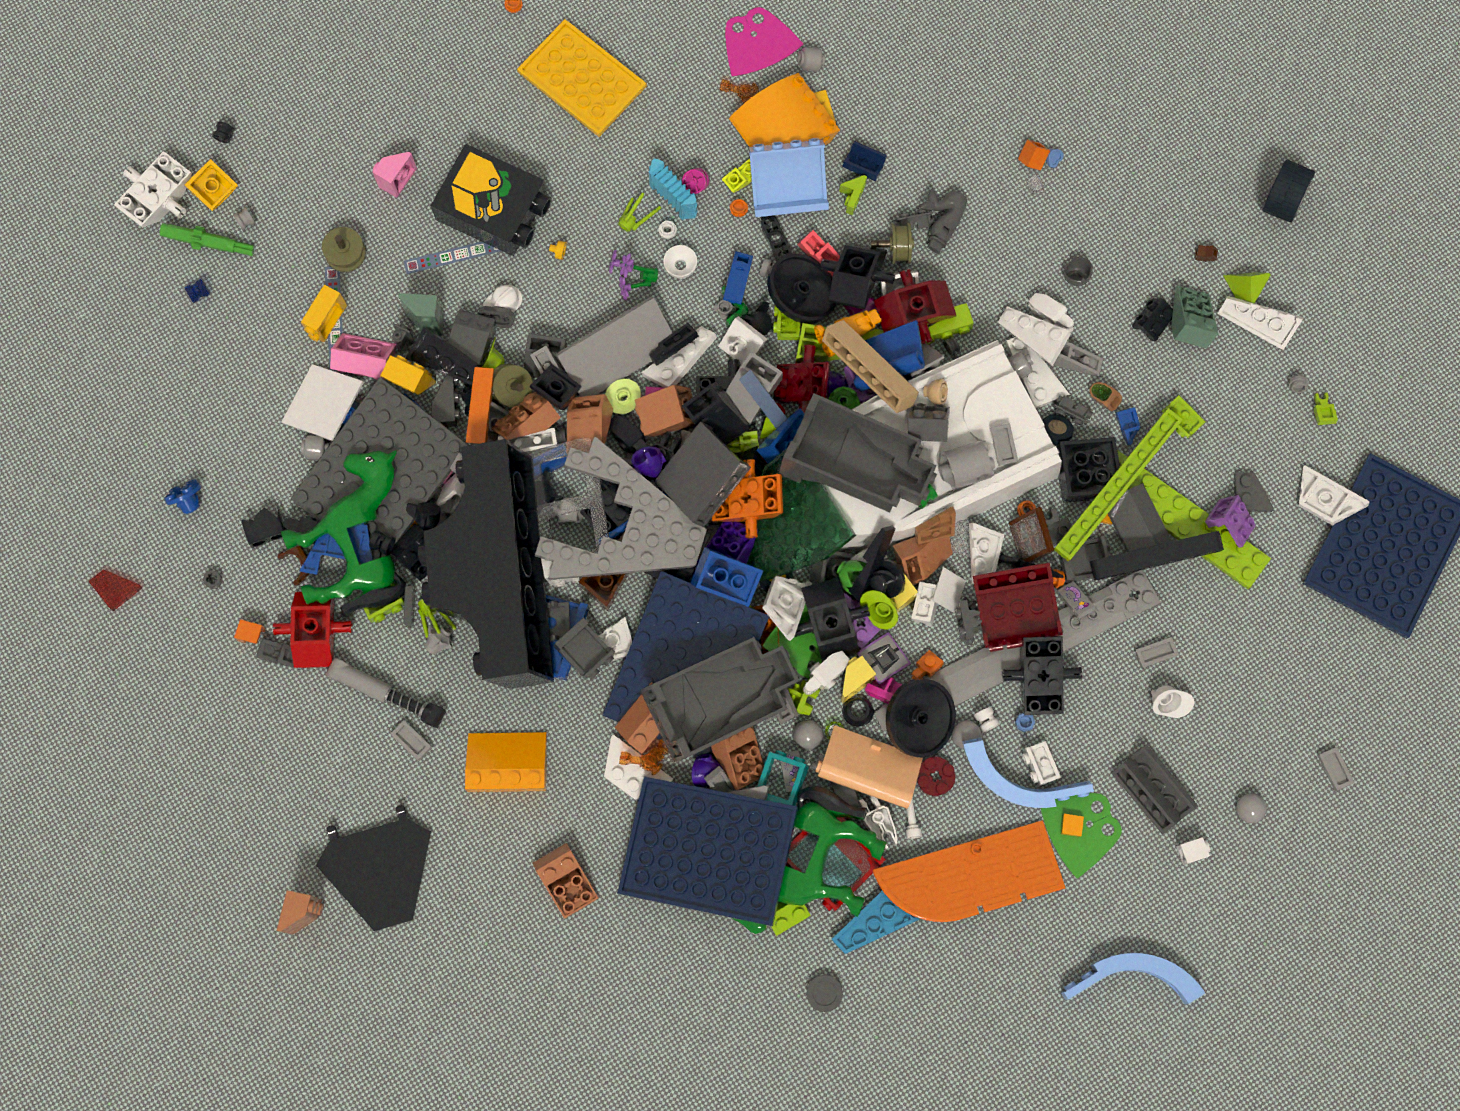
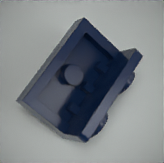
M854 141L842 167L876 181L884 167L887 155Z

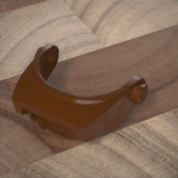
M302 546L291 548L284 553H279L277 556L278 560H281L293 554L299 559L301 566L307 558ZM300 572L298 578L292 583L296 586L300 585L310 573Z

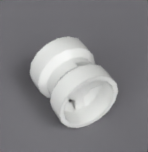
M992 707L974 714L975 719L981 724L982 733L1000 725L998 719L993 715Z

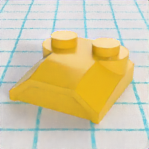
M210 159L185 184V187L211 211H214L233 193L238 185Z

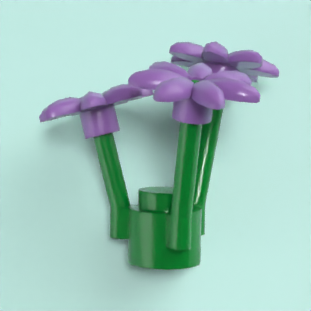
M617 250L613 251L609 273L613 272L614 266L621 267L620 275H624V277L620 276L619 287L621 288V295H623L624 300H627V297H629L628 291L632 288L650 287L651 282H657V268L634 265V260H630V253L627 256L623 255V262H620V260L615 259ZM632 269L640 271V279L644 282L630 285V283L626 284L625 278H627L628 272H632Z

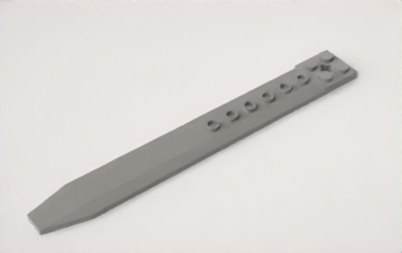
M1143 570L1137 571L1087 596L1095 606V610L1080 619L1076 617L1068 606L1058 611L1063 633L1061 635L1063 636V652L1161 603ZM1131 590L1139 593L1138 599L1129 596L1132 593ZM1003 645V650L990 652L989 648H983L937 671L931 678L927 676L924 679L934 680L943 685L950 693L954 705L957 706L1003 683V669H1020L1021 647L1007 649V645ZM887 703L874 713L882 731H887Z

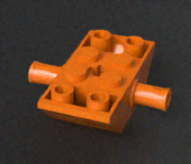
M750 459L747 461L743 460L751 466L750 470L712 516V521H745V538H757V520L775 518L783 513L782 474L755 477V460Z

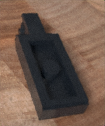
M686 323L658 343L659 347L649 356L657 366L691 343L699 335L689 323Z

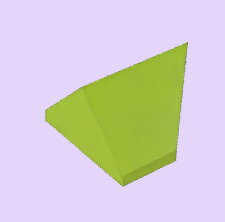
M1264 272L1223 275L1235 298L1251 303L1256 302L1271 276L1270 273Z

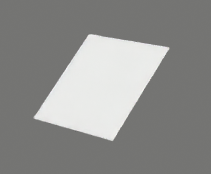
M943 567L933 601L955 613L966 580Z

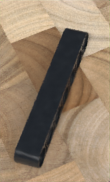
M1219 531L1092 560L1089 563L1094 581L1220 552L1224 548Z

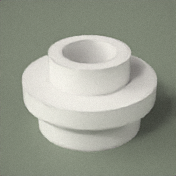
M664 221L659 225L658 231L661 237L670 239L676 235L677 227L672 221ZM667 228L671 229L669 233H666L664 230Z

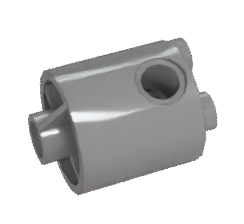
M979 440L942 452L938 466L941 479L950 484L952 489L955 490L994 476L995 462L992 457L988 456L986 441Z

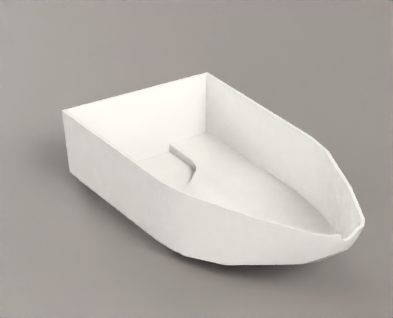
M998 340L908 381L919 392L914 405L917 403H923L926 406L935 405L928 397L923 395L924 386L929 385L932 381L944 379L948 387L947 399L943 404L946 407H950L947 442L921 441L919 446L923 448L919 458L937 465L934 473H937L933 485L930 484L938 495L935 500H929L927 506L921 509L917 505L901 498L897 508L893 506L889 513L825 484L808 480H801V483L789 479L782 487L783 513L775 518L759 519L758 521L759 531L762 530L766 534L765 544L770 549L779 552L814 553L815 550L830 549L838 552L862 551L871 545L882 528L893 525L896 529L888 548L892 549L893 545L915 537L916 526L950 507L955 509L956 525L1058 478L1062 463L1058 455L1059 451L1056 446L1054 447L1044 428V423L1018 374L1013 370L1008 361L1002 344H999ZM877 395L852 409L908 434L910 408L896 413ZM1010 423L1018 462L998 466L990 428ZM979 440H985L988 445V456L992 457L995 462L994 476L955 490L952 489L950 484L941 479L938 466L942 452Z

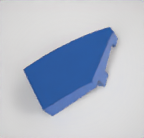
M1135 407L1115 413L1127 446L1133 443L1136 433L1141 428Z

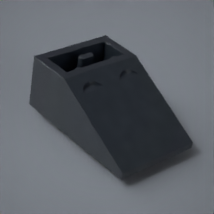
M718 381L708 385L682 405L696 426L700 422L711 426L714 434L726 446L750 429V426Z

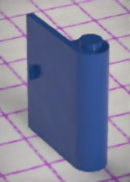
M917 320L865 340L901 376L925 367ZM857 374L855 375L854 385L857 389L861 391L871 389Z

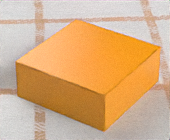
M1063 814L1061 834L1081 837L1084 817Z

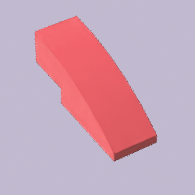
M814 230L810 231L797 244L807 256L814 258L820 264L823 258L839 261L840 255L828 242L825 243Z

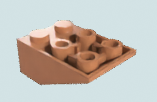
M533 392L525 396L524 401L518 406L511 408L504 418L496 421L491 429L504 439L510 440L547 430L561 417L549 401Z
M605 394L575 397L569 404L567 410V455L570 447L589 453L594 437L605 444L613 413V407Z
M915 537L893 545L896 561L902 565L903 572L912 585L926 580L953 554L949 537L917 545Z
M753 726L711 746L713 754L736 790H740L760 779L764 765Z
M567 843L532 863L564 919L599 899Z

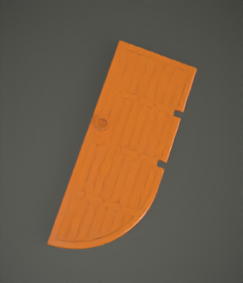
M1043 820L872 870L882 891L897 907L914 917L933 922H951L978 915L977 907L982 906L985 913L1022 902L1020 896L1022 893H1025L1028 900L1065 889V884Z

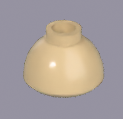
M944 379L934 380L929 385L924 386V397H928L933 404L940 405L945 403L948 387Z

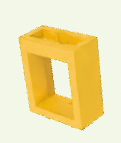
M323 285L301 321L304 331L308 333V337L316 342L318 340L326 341L347 307L341 293L326 285Z

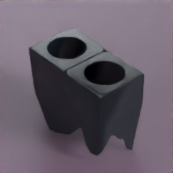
M279 507L278 518L269 510L263 508L258 512L254 520L249 519L247 521L243 519L241 521L248 544L252 548L283 538L281 531L285 529Z

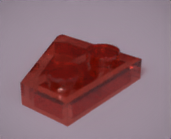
M104 569L88 581L112 611H115L143 589L141 585Z

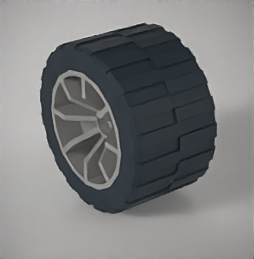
M1285 160L1278 175L1274 177L1270 185L1269 195L1264 204L1263 212L1292 223L1310 187L1315 171L1290 160Z

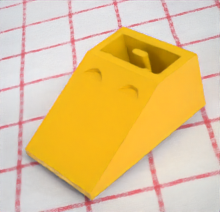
M390 355L380 375L385 380L417 395L436 383L432 378V374L424 369V367L416 363L412 365L407 359L399 355L396 358Z

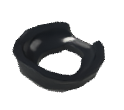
M865 698L849 699L843 705V718L852 726H865L873 719V705ZM855 701H862L866 707V713L861 717H856L851 713V707Z

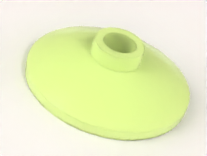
M620 379L608 387L605 395L612 405L614 413L626 414L635 409V399L641 397V390L633 380Z

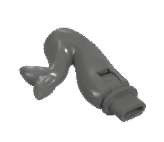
M932 188L928 193L927 201L920 206V209L948 210L933 223L928 238L930 242L927 248L936 254H940L942 248H945L946 243L951 238L964 214L967 198L962 193L950 191L942 200H938L935 190Z

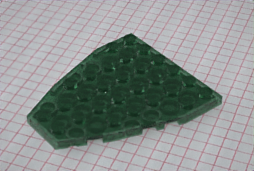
M787 448L761 471L763 472L762 476L779 474ZM782 476L783 513L775 518L757 520L758 537L755 539L747 564L763 570L759 581L770 580L776 576L780 577L824 561L857 536L822 483L801 480V483Z

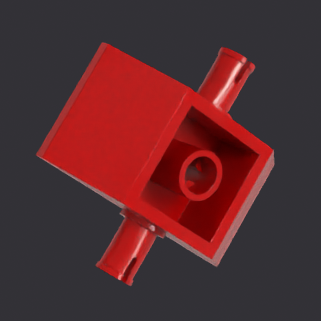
M295 592L291 605V622L273 623V627H275L273 629L274 635L291 634L290 646L294 668L329 667L334 659L335 633H352L353 631L351 628L353 627L352 620H334V598L324 604L318 601L307 604L302 592ZM314 624L316 627L311 631L309 628H312Z

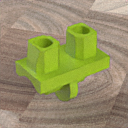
M757 430L744 432L729 443L727 447L733 453L744 452L755 446L759 448Z
M809 679L807 681L802 680L800 685L795 683L793 689L787 688L798 714L806 716L810 715L813 709L812 705L806 703L807 698L816 699L820 692V689H818L811 695L804 694L803 688Z

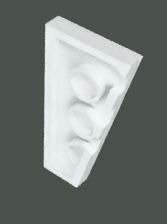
M1016 337L1006 340L1005 343L1011 357L1021 352L1024 356L1028 354L1034 363L1031 365L1032 373L1021 380L1036 409L1056 402L1059 395L1069 397L1068 391L1035 351L1027 347Z

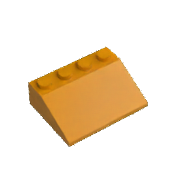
M547 732L468 733L465 767V790L467 792L546 791Z

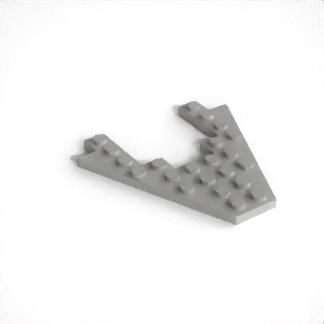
M594 437L589 453L570 447L564 467L619 484L614 503L630 507L632 511L622 542L603 536L597 554L541 536L535 557L553 562L548 577L549 580L693 568L696 566L707 529L694 524L670 498L598 438Z

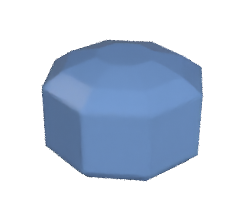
M1021 713L1017 716L1015 724L1018 730L1027 732L1032 730L1035 720L1033 715Z

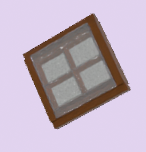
M1042 507L1035 508L1009 522L1018 555L1023 557V561L1032 563L1055 551Z

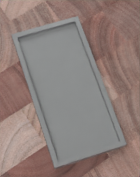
M651 296L556 353V356L566 374L582 386L577 393L579 397L597 395L608 388L613 382L625 378L651 362L649 354L659 347L658 343L670 336L672 331L655 298Z

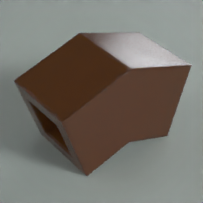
M1198 245L1195 260L1205 262L1217 261L1218 249L1214 245Z

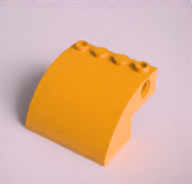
M799 73L788 76L766 87L745 102L729 118L749 147H753L755 144L772 145L773 142L785 144L790 143L792 140L805 142L811 138H819L827 145L840 131L835 121L830 117L825 107L819 102L814 92L811 91Z

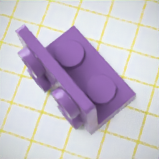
M1239 495L1219 499L1205 521L1208 528L1225 525L1238 548L1244 546L1256 526L1254 519L1250 516Z

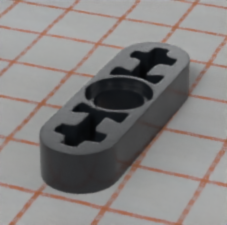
M774 215L762 216L761 229L776 261L783 257L780 256V247H782L784 254H792L777 218ZM766 220H769V222H772V229H773V230H772L771 232H770V227H769V225L766 224ZM773 235H779L781 237V241L779 243H773L771 241V237Z

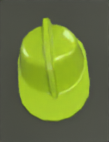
M494 337L482 366L483 368L495 369L499 365L505 364L503 356L493 347L496 337Z
M875 590L862 594L860 605L867 604L870 613L868 618L874 626L886 630L896 625L898 622L897 607L891 598Z

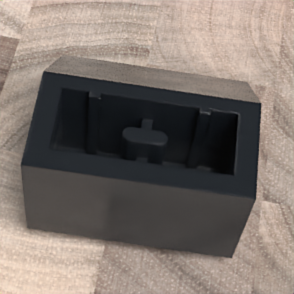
M414 524L396 542L390 554L421 582L427 576V567L421 565L418 556L419 545L425 543L424 530Z

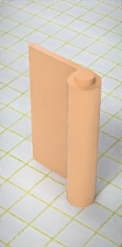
M834 725L823 761H818L815 772H818L817 777L908 809L923 757L906 755L894 746Z

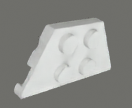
M1304 465L1299 507L1334 525L1369 505L1370 501Z
M776 576L772 579L762 608L787 640L791 641L795 636L805 606L801 588L812 585V583L809 581L799 583L797 579H786Z
M615 735L611 736L604 778L635 801L639 799L644 777L670 782L674 780Z

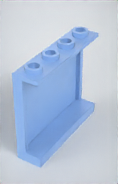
M811 138L805 142L792 140L790 143L785 144L773 142L772 145L755 144L753 147H749L755 217L829 210L824 157L825 144L823 140Z

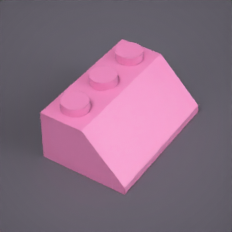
M342 333L331 348L330 369L341 373H353L357 376L373 377L378 380L390 355L394 357L397 346L395 343Z

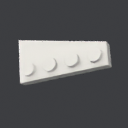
M1227 296L1217 313L1284 350L1304 318Z
M1008 306L998 321L1004 329L1021 340L1027 347L1035 351L1036 354L1044 358L1052 366L1071 335L1069 330Z
M702 326L696 330L699 337L657 366L654 363L641 372L643 377L663 388L677 385L717 338L716 334Z

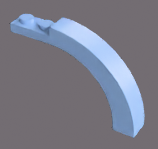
M982 738L962 741L967 759L980 780L995 794L1012 803L1033 808L1056 807L1055 799L1057 798L1058 801L1070 799L1069 796L1085 797L1090 792H1094L1093 784L1090 780L1044 789L1020 786L1006 779L994 768L988 759Z
M1143 953L1120 954L1099 960L1090 965L1094 973L1091 971L1081 976L1082 980L1075 983L1073 981L1064 986L1065 991L1061 993L1065 1000H1069L1108 975L1120 971H1138L1153 975L1168 984L1178 994L1184 1004H1189L1205 994L1197 981L1181 967L1166 959Z

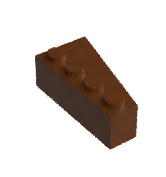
M624 534L617 541L622 542ZM629 573L582 577L578 582L585 592L608 611Z

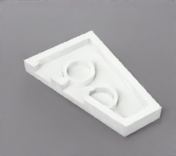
M969 523L971 578L974 585L973 576L996 572L1004 534L975 523Z
M624 617L618 623L598 635L611 650L615 651L612 655L614 657L612 661L626 658L632 644L626 617Z

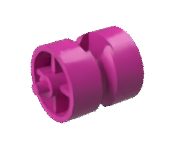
M702 168L689 170L682 178V185L686 184V190L690 189L691 194L704 191L710 183L708 173Z

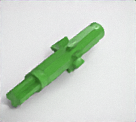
M162 223L160 228V236L190 243L192 249L201 250V247H207L253 256L255 249L254 245L206 233L205 228L196 226L195 229H189Z

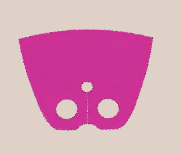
M761 7L749 10L747 15L743 17H733L726 23V48L732 76L748 74L769 67L788 57L804 45L784 23ZM757 13L762 14L764 17V21L760 24L754 23L752 19ZM737 22L742 23L744 26L743 31L740 33L734 32L732 29L733 24ZM756 31L757 36H751V32Z

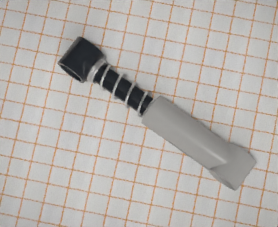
M337 658L333 659L325 674L328 678L338 683H343L380 702L390 701L392 705L396 704L400 709L405 708L408 712H413L416 716H419L422 722L437 729L446 713L445 709L433 703L422 704L419 703V700L417 702L411 699V697L403 695L404 693L396 692V689L393 690L392 685L351 667Z

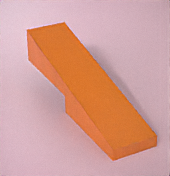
M474 368L466 443L480 444L487 442L494 368Z

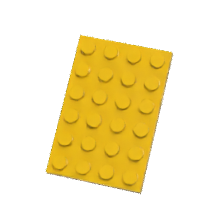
M566 19L557 26L517 69L521 76L598 137L608 129L647 87L646 82Z

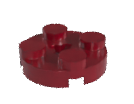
M941 757L927 758L921 763L917 778L920 790L932 797H938L949 792L955 783L954 767ZM936 771L939 773L941 780L937 779L936 782H933L930 774H934Z

